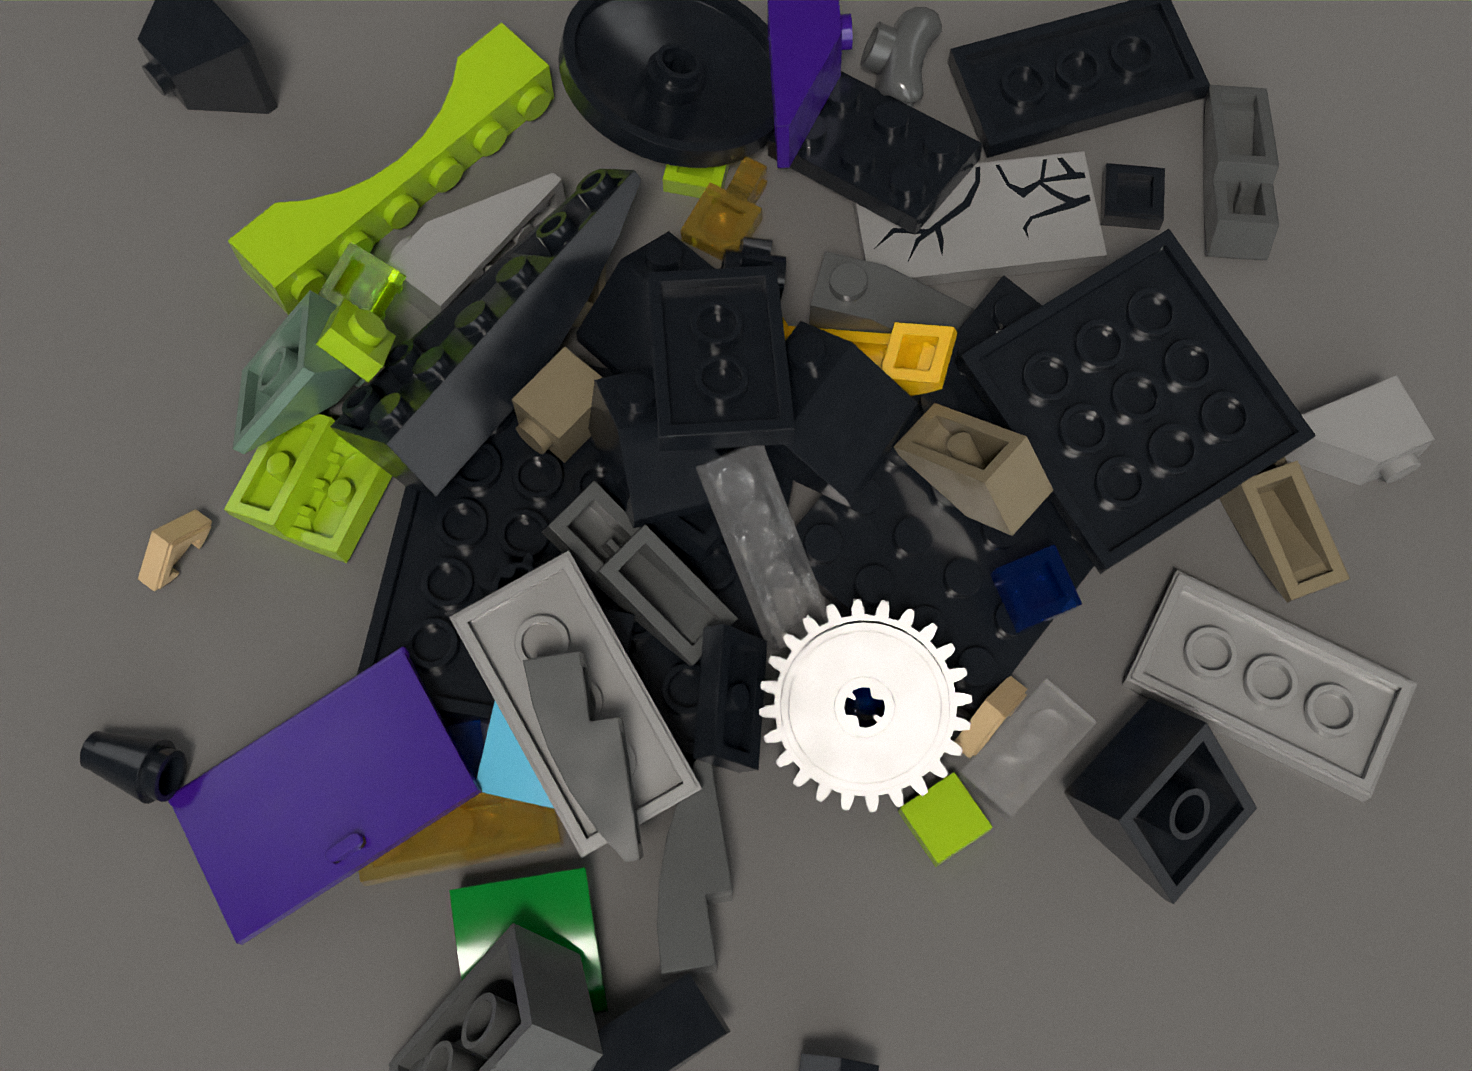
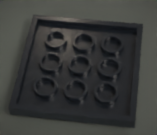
M1170 229L1165 230L963 353L957 361L958 366L999 426L1027 436L1053 488V491L1048 496L1049 500L1100 575L1316 436Z

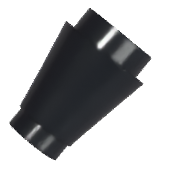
M95 731L87 737L80 752V764L84 769L92 771L97 776L144 804L152 803L155 800L160 802L170 800L181 787L186 774L187 760L185 754L182 751L176 750L173 742L166 739Z

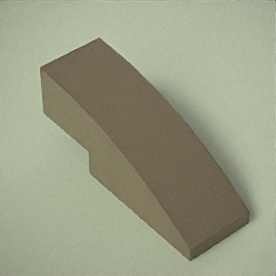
M1284 457L1220 498L1223 507L1247 548L1287 603L1350 579L1298 460L1287 463Z

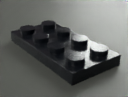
M1129 0L950 49L948 64L987 158L1205 98L1210 86L1171 0Z

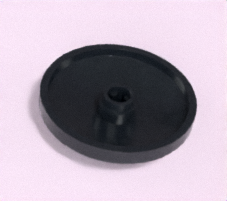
M579 0L571 10L559 47L558 62L561 80L566 93L579 113L592 127L610 141L643 158L663 164L689 168H707L732 164L755 154L768 144V139L775 132L768 25L746 5L738 0Z

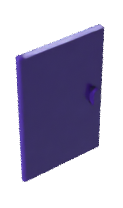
M402 646L178 789L174 796L168 800V803L174 809L236 944L243 945L482 791L413 665L408 649ZM363 837H365L366 844L362 848L360 846L363 844Z

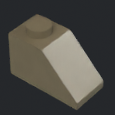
M934 403L894 446L898 455L965 516L1011 536L1015 534L1053 491L1027 436Z

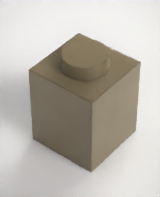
M564 347L512 399L519 423L516 427L518 434L538 453L544 454L549 449L565 463L591 437L588 427L594 380L603 377Z

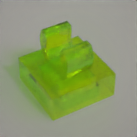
M350 242L318 295L336 306L346 298L358 308L374 313L383 321L386 317L384 312L395 294H400L402 291V283L407 276Z

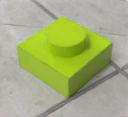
M344 298L330 314L316 345L369 383L383 367L396 335L386 329L382 320L374 313L366 309H360Z

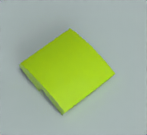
M317 414L258 446L224 510L229 515L269 534L310 551L347 563L392 475L338 436L330 427L335 422L332 417Z

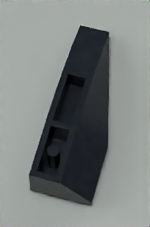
M602 168L584 177L577 185L576 191L502 258L410 340H406L394 347L386 358L385 368L369 385L360 387L345 400L341 409L343 413L330 427L338 436L406 487L436 497L514 409L512 399L549 363L587 302L617 242L641 182V178L636 171Z

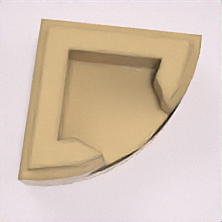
M195 509L153 530L138 580L154 592L174 580L180 573L173 566L191 544L198 549L202 547L211 529L212 520Z
M1012 676L1007 677L985 699L970 719V730H963L956 738L963 747L962 753L969 759L973 755L976 757L990 742L991 737L1004 720L1011 716L1027 696L1025 692L1028 689Z

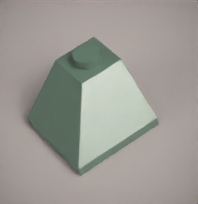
M310 290L244 367L241 375L233 441L234 450L246 454L337 404L353 385L360 387L366 382L316 345L330 314L337 305Z

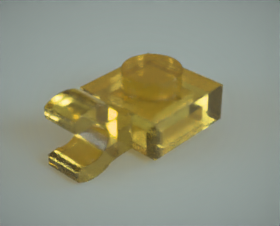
M746 156L726 190L710 182L680 230L681 240L721 261L724 249L739 250L740 240L743 239V236L752 237L763 219L762 208L755 204L767 186V181L762 179L767 171V166Z

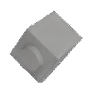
M1396 375L1303 414V418L1316 436L1285 456V458L1291 462L1298 460L1300 465L1359 486L1379 477H1383L1386 483H1392L1411 474L1421 466L1418 458L1435 438Z

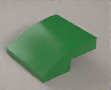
M585 867L449 890L461 980L469 974L514 923L580 954L593 1013L608 1011L588 873Z

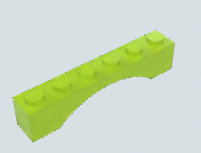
M501 22L457 57L453 82L440 112L424 135L397 161L373 177L340 192L308 200L274 203L231 237L228 242L242 269L288 315L310 290L321 295L327 283L347 267L356 266L365 260L376 243L393 229H401L409 224L416 216L418 209L437 193H444L453 188L462 177L463 172L483 156L487 157L497 152L504 144L507 136L526 121L537 119L545 112L550 101L554 99L549 65Z

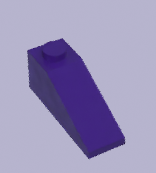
M767 0L768 46L777 168H789L841 76L842 50H852L851 13L840 14L839 0Z

